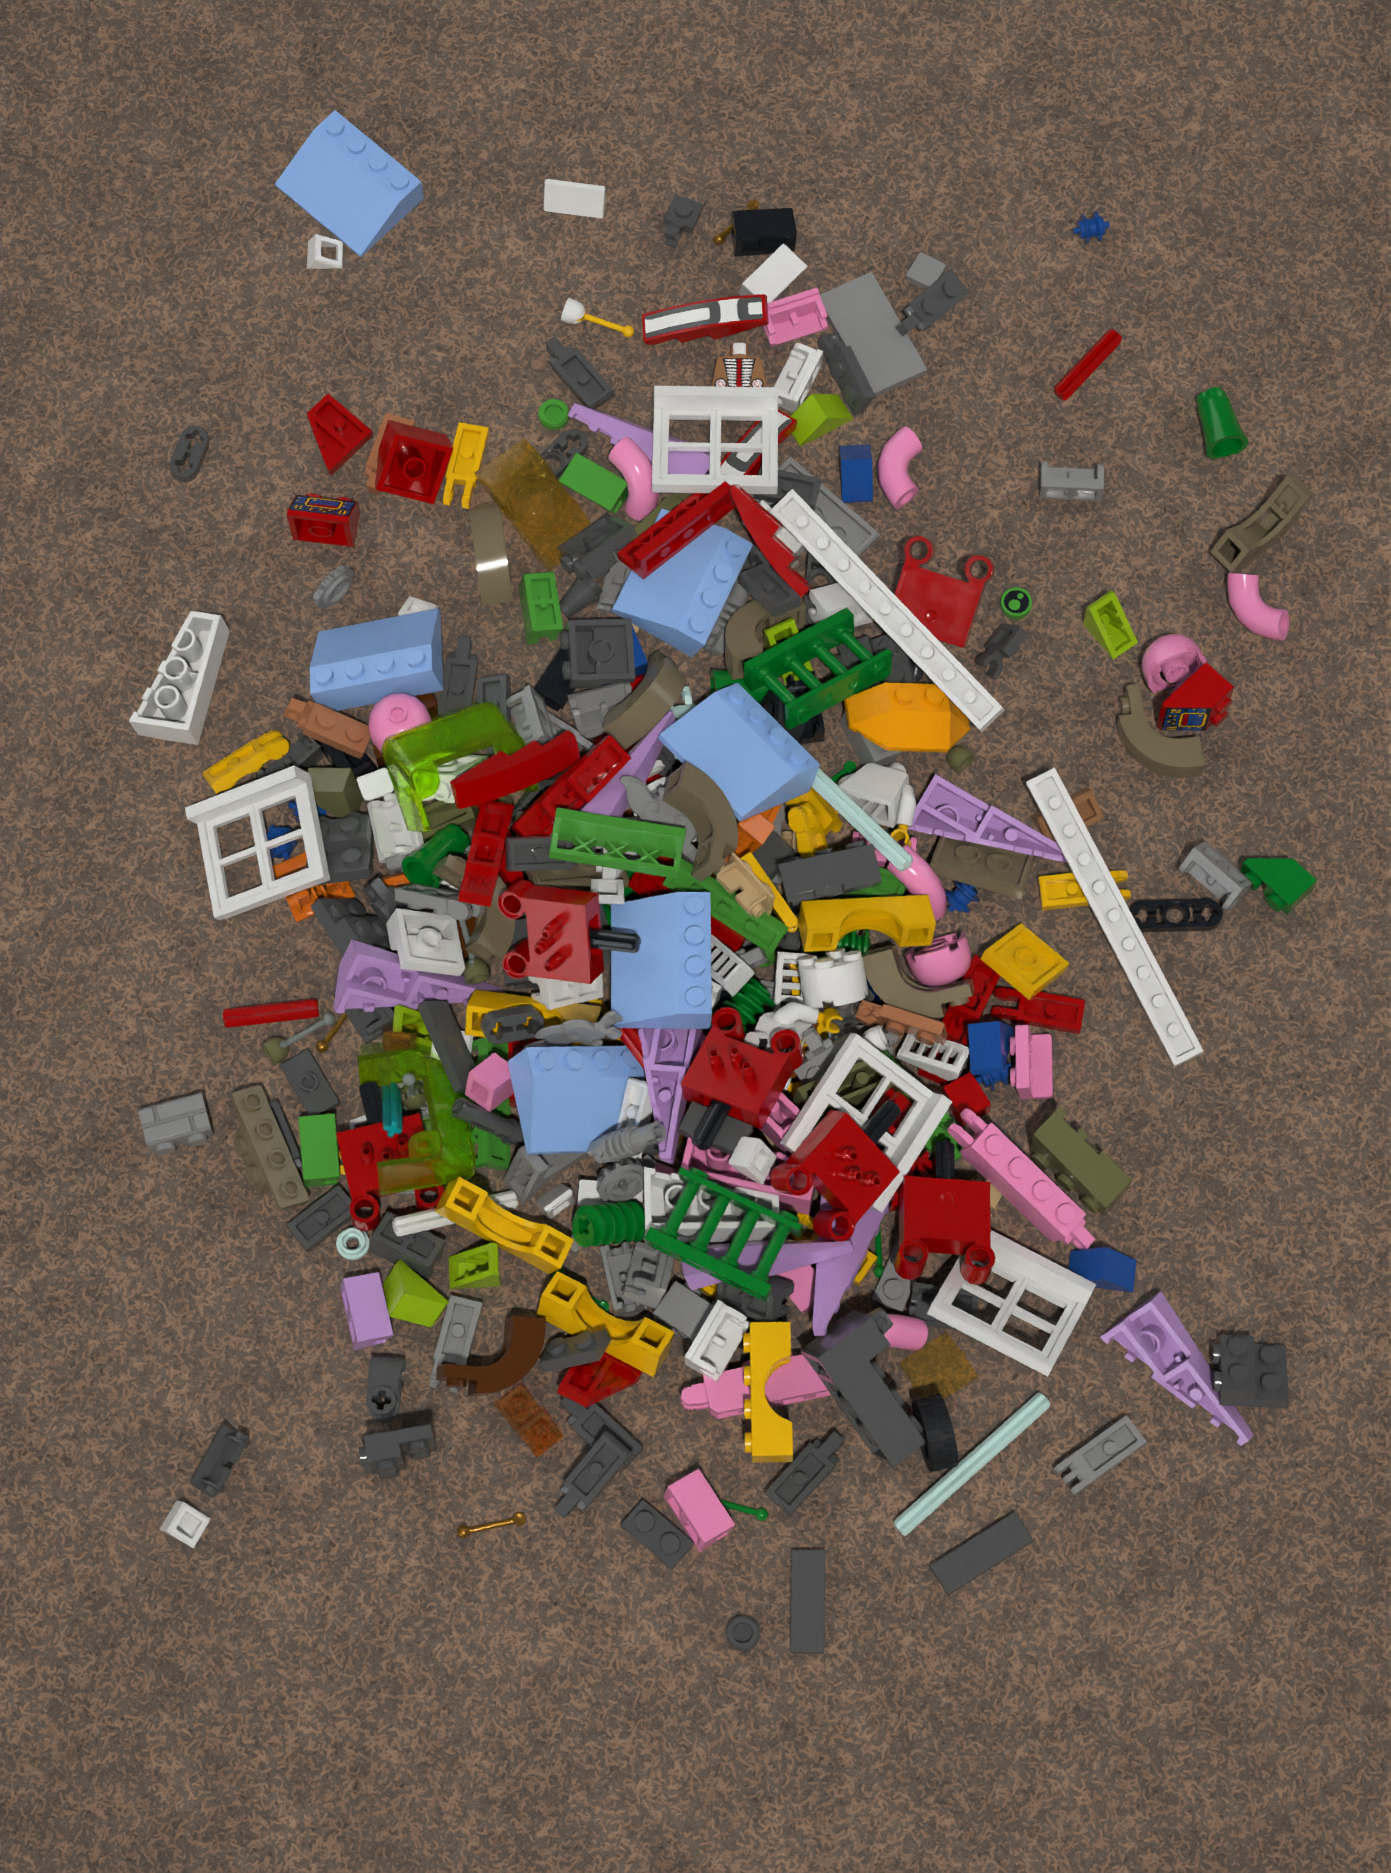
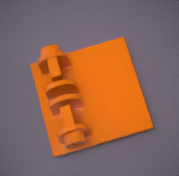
M306 852L273 866L276 880L306 869ZM344 881L313 886L286 896L285 899L297 923L315 915L310 906L318 899L354 898L355 894L350 886V882Z

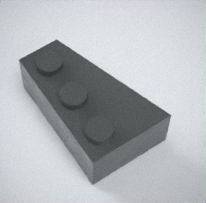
M858 841L845 845L846 850L833 852V848L815 852L814 857L802 859L801 856L783 860V863L778 864L777 871L787 905L793 907L801 905V901L821 900L881 885L882 878L873 844L865 845L864 841Z

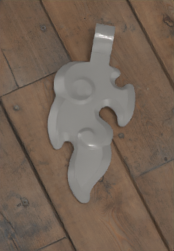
M631 776L621 777L620 782L625 787L628 805L636 815L640 816L641 821L686 828L682 856L686 861L694 865L698 849L691 842L696 838L697 833L691 821L681 811L662 801L665 788L659 787V797L654 798L645 784L639 779Z
M610 1011L596 1023L584 1019H572L563 1022L561 1025L545 1027L534 1035V1038L542 1040L527 1044L522 1050L526 1047L572 1046V1042H580L581 1044L578 1046H601L603 1041L600 1039H603L605 1035L610 1039H618L622 1036V1032L612 1026L617 1022L623 1021V1017L615 1011Z

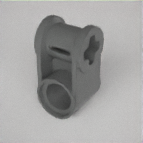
M371 1356L366 1403L370 1414L378 1422L388 1423L394 1420L399 1413L401 1393L405 1380H402V1372H406V1359ZM386 1398L389 1404H385L383 1410H379L377 1404H381L382 1399Z

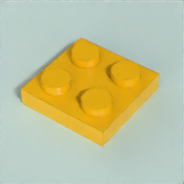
M1022 923L986 949L980 958L1029 1000L1061 976L1070 964Z

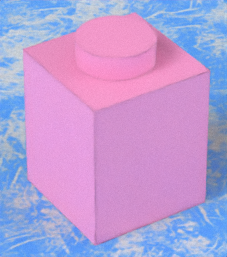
M496 1053L490 1055L469 1072L465 1095L489 1112L514 1094L508 1063Z

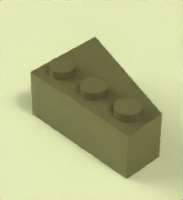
M863 1061L853 1065L836 1094L861 1112L883 1076ZM822 1078L798 1087L792 1103L802 1110ZM890 1082L880 1099L890 1088H896V1086ZM828 1104V1106L826 1107L825 1111L817 1121L814 1128L819 1124V1122L825 1117V1115L830 1110H837H835L832 1106Z
M1059 1106L1033 1134L1029 1150L1033 1154L1031 1159L1039 1168L1043 1170L1049 1168L1057 1175L1055 1178L1057 1183L1068 1192L1073 1189L1082 1197L1080 1201L1086 1209L1092 1213L1098 1211L1104 1216L1130 1188L1132 1179L1103 1150L1101 1152L1097 1151L1085 1140L1089 1135L1082 1128L1076 1132L1063 1119L1067 1113Z

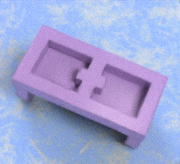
M379 1272L344 1278L340 1290L354 1350L386 1343V1339L393 1337V1331Z

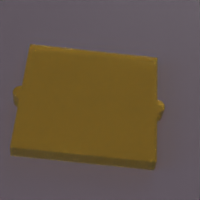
M948 1332L899 1363L913 1383L912 1389H917L922 1398L940 1393L945 1400L979 1377L965 1358L966 1352L958 1348Z

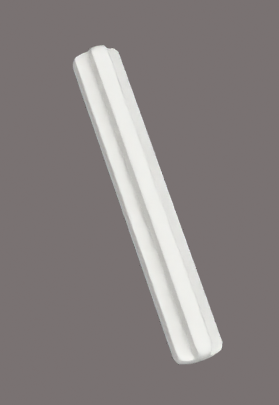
M512 1190L489 1195L497 1205L506 1211L514 1210L518 1206L516 1193ZM436 1208L396 1217L392 1221V1227L395 1235L400 1237L455 1223L435 1213Z

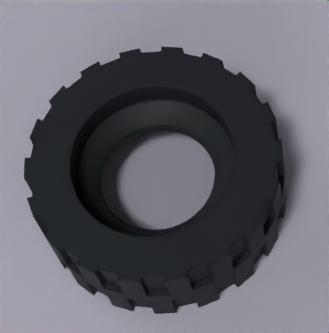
M939 1393L914 1399L912 1401L913 1416L923 1428V1432L920 1435L926 1443L920 1448L928 1470L932 1473L958 1466L955 1434L942 1395Z

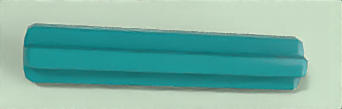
M390 1082L389 1086L383 1085L381 1089L383 1130L387 1131V1136L393 1137L395 1133L401 1134L402 1106L401 1090L397 1089V1083Z

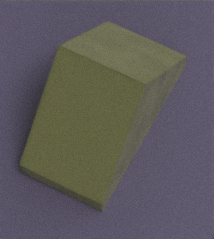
M308 768L306 770L311 776L317 806L338 818H345L351 812H359L363 798L351 768Z

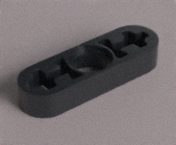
M1211 899L1139 901L1130 909L1140 931L1143 933L1210 931L1219 926L1223 916V910L1219 903ZM1189 908H1194L1193 914H1202L1204 908H1209L1210 913L1216 914V916L1212 917L1211 922H1206L1204 916H1194V923H1189L1191 915ZM1157 909H1162L1160 915L1162 924H1157L1158 917L1148 918L1145 924L1141 923L1140 918L1134 917L1139 914L1140 910H1145L1146 915L1153 916L1157 914ZM1171 909H1178L1184 914V920L1179 924H1173L1168 921L1166 913Z

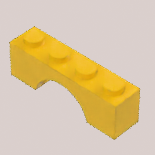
M929 895L801 901L798 917V928L804 952L836 950L839 941L846 934L862 929L882 932L891 937L899 947L932 945L936 926Z
M475 989L467 1004L465 1035L485 1037L480 1028L481 1020L487 1013L495 1010L531 1005L543 1017L545 1028L561 1025L563 1022L572 1019H584L592 1023L599 1022L602 1018V1007L575 1003L548 1010L546 1005L541 1004L532 997ZM532 1017L527 1018V1022L523 1024L524 1027H527L529 1021L533 1020ZM500 1022L496 1023L494 1029H491L493 1033L497 1032L499 1026H502ZM572 1042V1046L581 1044L580 1042Z
M461 1177L448 1183L434 1211L490 1243H497L501 1249L547 1274L561 1269L574 1242V1239L547 1224L531 1222L506 1211L490 1198L487 1191Z
M558 1271L542 1293L537 1311V1317L546 1319L550 1324L573 1336H578L586 1331L592 1333L606 1330L611 1341L605 1352L652 1377L655 1376L669 1354L675 1333L647 1317L638 1321H626L608 1314L593 1301L587 1286Z
M750 1322V1333H743V1352L750 1353V1366H744V1386H751V1399H744L745 1419H751V1432H745V1453H752V1463L793 1462L792 1421L782 1418L775 1413L765 1396V1387L770 1376L778 1368L791 1363L790 1322Z

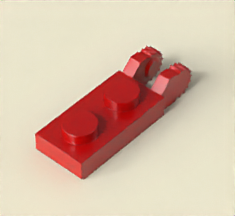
M1002 987L995 989V998L1002 1001L1019 1002L1018 1010L999 1006L992 1007L990 1014L992 1017L1016 1021L1015 1023L1080 1034L1085 1000L1039 992L1029 1000L1015 989Z

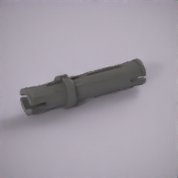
M461 1097L453 1104L451 1110L453 1112L451 1113L452 1117L497 1136L504 1144H514L519 1147L525 1145L521 1124L518 1120L503 1118Z

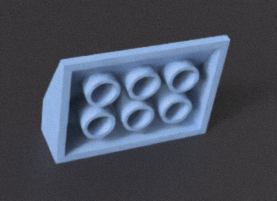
M336 110L312 131L275 183L276 187L360 257L424 199L422 182Z
M661 509L654 524L670 511ZM713 525L644 580L634 571L630 570L611 612L623 619H631L632 624L692 658L705 646L753 544L726 528Z
M439 608L318 632L310 664V694L315 703L334 711L375 704L383 697L393 693H406L417 696L444 690L441 614Z
M739 683L714 692L661 732L658 737L682 764L687 761L707 774L719 786L727 797L735 817L740 822L809 792L820 767V764Z
M674 892L627 901L624 904H611V931L634 933L641 938L640 948L636 953L611 950V1011H615L623 1017V1021L615 1023L612 1027L710 1029L712 1017L710 892Z
M627 1046L526 1047L507 1061L527 1155L587 1153L591 1142L607 1133L616 1131L628 1079L635 1078L645 1081L642 1066Z

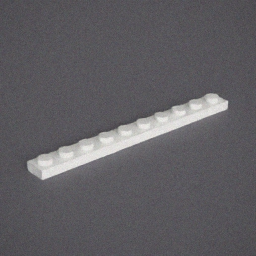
M793 489L770 510L981 732L1005 711Z
M1053 768L1027 781L1026 785L1174 1068L1203 1054L1204 1051L1056 769Z

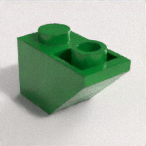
M1247 858L1243 862L1240 871L1253 883L1250 887L1252 890H1256L1264 882L1266 884L1264 895L1266 896L1267 904L1277 912L1282 910L1286 915L1313 891L1317 879L1293 858Z

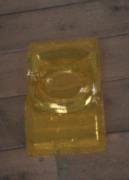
M525 438L474 473L475 477L497 506L500 507V510L548 572L561 564L559 559L562 556L557 547L591 524L579 504L559 483L548 463Z

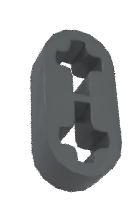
M193 425L187 427L182 432L170 461L172 475L179 482H190L197 477L209 448L210 442L207 432L200 426ZM196 435H199L202 443L196 442L191 451L188 439H194ZM188 457L191 470L186 469L184 473H180L178 465L183 466Z
M523 1005L487 1013L481 1020L480 1028L489 1042L503 1044L533 1038L537 1031L544 1028V1019L535 1007ZM532 1017L533 1020L529 1021L527 1027H524L523 1024L527 1022V1018ZM500 1022L502 1026H499L497 1032L493 1033L491 1029H494L496 1023Z

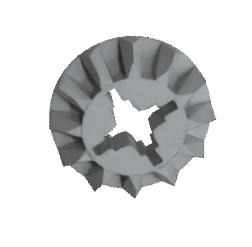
M342 565L338 566L335 570H331L329 575L323 578L321 584L317 586V591L313 596L314 603L321 609L338 603L351 588L354 571L350 567Z
M629 1159L623 1164L616 1162L612 1169H604L605 1175L597 1179L599 1186L596 1189L601 1199L605 1202H625L643 1190L644 1167L639 1161L633 1163ZM623 1178V1185H620L619 1180Z

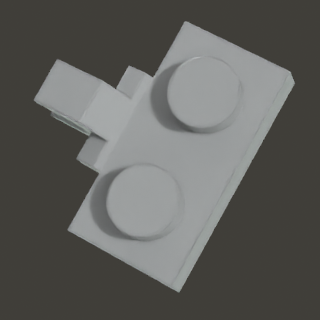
M814 1026L802 1033L804 1035L803 1040L809 1050L804 1052L807 1058L803 1060L801 1066L794 1070L803 1085L823 1077L850 1033L845 1034L834 1042L830 1037L823 1041ZM858 1058L855 1064L861 1062L862 1060Z

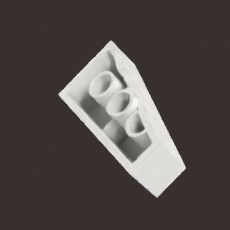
M190 611L171 645L173 647L166 661L163 660L157 670L159 674L151 688L148 687L142 697L143 702L137 712H133L129 720L138 735L187 744H199L230 633L221 615Z
M644 1167L645 1237L650 1227L658 1231L661 1226L665 1227L686 1185L685 1182L680 1180L678 1174H664L656 1172V1169ZM722 1186L779 1214V1195L741 1187L730 1188ZM700 1189L698 1190L677 1231L679 1235L677 1240L683 1243H690L696 1240L717 1197ZM728 1204L710 1242H732L747 1212ZM759 1218L748 1241L771 1240L777 1226Z

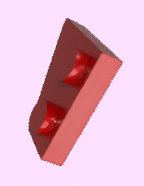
M329 393L306 413L326 469L331 476L373 437L372 430Z
M604 1352L600 1361L570 1367L561 1381L557 1393L587 1408L636 1384L643 1372Z

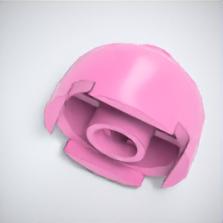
M1169 634L1157 638L1147 647L1142 658V672L1148 687L1153 693L1157 694L1156 690L1160 691L1176 686L1169 693L1171 694L1207 660L1194 640L1182 634ZM1161 671L1163 672V674H1164V676H1165V678H1166V680H1167L1168 682H1170V683H1176V684H1172V685L1167 684V683L1160 677V672H1161Z
M393 693L383 697L374 705L369 715L368 731L373 744L382 754L391 758H409L413 756V753L418 752L420 749L423 750L427 746L432 736V720L426 706L417 697L406 693Z
M956 933L933 938L932 945L922 946L923 949L916 953L912 947L905 953V958L913 977L919 983L929 987L958 982L957 979L966 974L971 964L970 947L965 933H961L959 939Z

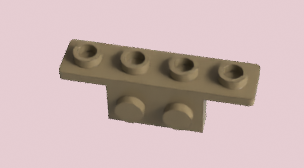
M257 1085L233 1092L231 1100L242 1124L234 1136L233 1144L235 1152L244 1161L249 1184L254 1185L258 1195L270 1191L280 1211L306 1204L309 1196L262 1087Z

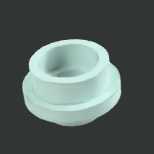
M349 1227L338 1235L336 1246L339 1254L345 1259L358 1260L368 1252L370 1241L365 1231H361L356 1227ZM350 1239H357L359 1241V1246L356 1249H349L347 1247Z

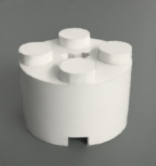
M837 948L836 950L826 951L825 957L817 958L816 955L798 958V970L804 1005L812 1008H823L822 1001H824V1003H833L834 1006H841L866 998L865 995L869 994L861 951L845 952V948Z

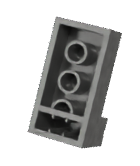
M877 1308L866 1315L853 1310L830 1327L825 1336H818L800 1351L876 1459L895 1467L926 1443L920 1435L923 1432V1428L913 1415H906L901 1407L905 1403L899 1393L893 1387L888 1389L882 1379L886 1376L881 1367L874 1360L870 1362L872 1358L891 1345L884 1336L893 1326L891 1319L881 1308Z

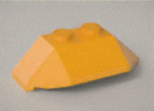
M885 682L844 700L848 729L855 733L859 732L866 739L887 751L947 753L970 730L968 717L936 684Z

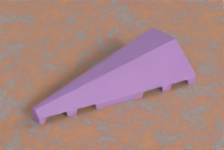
M574 403L568 416L589 425V429L595 433L600 431L611 437L610 442L614 445L624 437L631 438L648 456L652 464V429ZM669 435V442H687ZM668 451V474L709 475L710 452Z
M672 711L667 712L630 750L628 755L631 759L589 803L583 804L577 811L622 818L628 806L625 787L620 782V779L623 776H631L639 779L644 784L646 783L664 745L658 739L659 734L675 723L676 719Z
M936 774L915 808L912 827H908V830L1067 863L1056 842L992 805L989 806Z
M352 939L339 964L333 1008L336 1013H345V1009L362 1008L365 1012H374V1008L395 1007L397 1005L418 1009V1006L424 1001H447L448 1004L463 1003L464 1006H467L475 989L504 993V991L500 987L484 982L468 985L465 983L463 975L454 976L401 969L398 954Z
M638 1028L654 1122L659 1121V1126L663 1124L666 1130L665 1140L658 1143L659 1157L662 1161L673 1164L680 1135L678 1128L683 1120L687 1103L680 1084L698 1053L703 1029Z
M821 1195L820 1210L832 1209L833 1207ZM890 1203L887 1204L882 1213L868 1209L857 1222L852 1237L849 1238L853 1242L855 1252L816 1264L812 1325L814 1336L826 1335L827 1325L833 1314H837L844 1292L850 1289L868 1254L867 1248L873 1236H877L884 1215L889 1213ZM836 1219L832 1222V1231L836 1228ZM818 1236V1240H830Z
M851 1239L843 1242L835 1240H785L767 1277L855 1252ZM770 1240L747 1241L737 1261L739 1264L737 1269L750 1274L751 1270L755 1271ZM709 1242L707 1254L720 1259L721 1256H725L732 1242ZM681 1262L684 1277L691 1291L722 1282Z
M1162 1291L1143 1302L1100 1336L1107 1344L1114 1339L1128 1350L1125 1358L1130 1362H1134L1137 1358L1141 1359L1152 1369L1153 1374L1151 1378L1193 1409L1197 1404H1200L1213 1414L1210 1423L1218 1428L1222 1423L1229 1426L1239 1436L1237 1443L1240 1446L1253 1437L1250 1428L1235 1406L1219 1405V1392H1213L1214 1372Z

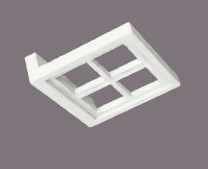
M654 386L652 492L710 493L726 481L731 486L739 484L749 494H777L778 387ZM669 419L710 420V443L669 442ZM721 420L762 421V443H721ZM668 451L710 452L709 475L668 474ZM721 452H762V475H720Z
M291 766L185 807L187 820L196 823L198 826L215 919L222 920L330 880L310 773L296 766ZM296 798L301 829L268 841L262 811ZM250 816L255 846L222 858L217 828ZM303 837L309 868L275 880L270 849ZM257 855L262 885L229 897L224 867Z
M850 1033L780 1144L794 1153L808 1137L828 1104L837 1111L846 1112L863 1129L870 1120L868 1116L891 1082L915 1102L893 1136L885 1132L878 1140L885 1147L883 1153L900 1171L869 1208V1210L882 1213L952 1101L942 1094L933 1093L858 1034ZM858 1058L883 1076L861 1112L836 1094Z
M991 1230V1248L996 1257L991 1272L1015 1283L1007 1298L1003 1299L978 1285L965 1281L960 1271L965 1255H960L933 1300L927 1314L1048 1377L1096 1284ZM971 1261L973 1265H975L976 1263L982 1267H985L979 1261ZM961 1288L1000 1308L991 1325L951 1305ZM1025 1289L1065 1309L1056 1326L1016 1306ZM1011 1314L1051 1334L1042 1351L1002 1331Z

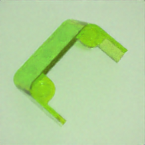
M490 702L476 703L394 733L385 739L382 746V754L394 786L407 831L423 833L431 831L421 800L434 795L439 788L440 778L437 766L491 746L494 755L503 751L508 756L525 747L523 739L495 704ZM536 783L520 791L535 792L539 790V787Z
M413 1048L357 1056L359 1085L369 1081L376 1082L378 1087L390 1085V1082L403 1083L402 1078L407 1073L413 1074L416 1081L422 1080L432 1130L419 1132L411 1137L408 1143L409 1157L377 1162L380 1195L445 1185L458 1177L465 1180L470 1179L476 1171V1158L469 1124L452 1117L451 1114L453 1113L451 1111L453 1104L458 1098H463L462 1092L455 1093L441 1061Z

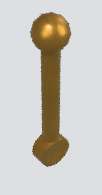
M750 200L747 203L746 210L759 209V202L757 200ZM733 223L722 233L715 234L713 238L715 244L722 245L725 242V237L731 233Z
M345 1013L341 1015L326 1037L317 1042L316 1050L318 1052L324 1053L328 1050V1043L347 1019Z
M518 1512L513 1518L472 1527L462 1525L458 1527L457 1535L460 1538H467L472 1533L508 1525L523 1526L526 1523V1516L524 1513Z

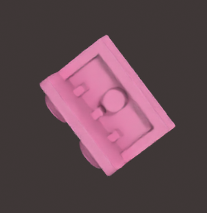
M1016 1025L1015 1036L1010 1037L1011 1056H1016V1068H1010L1011 1087H1016L1021 1100L1052 1098V1036L1050 1034L1032 1035L1029 1025Z

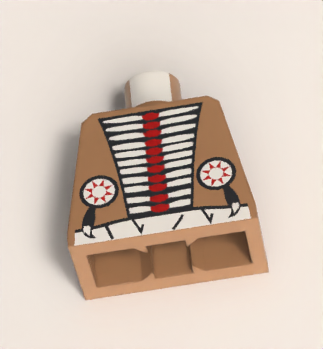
M745 343L732 344L730 346V356H720L717 358L712 386L766 387L761 358L749 356V346Z

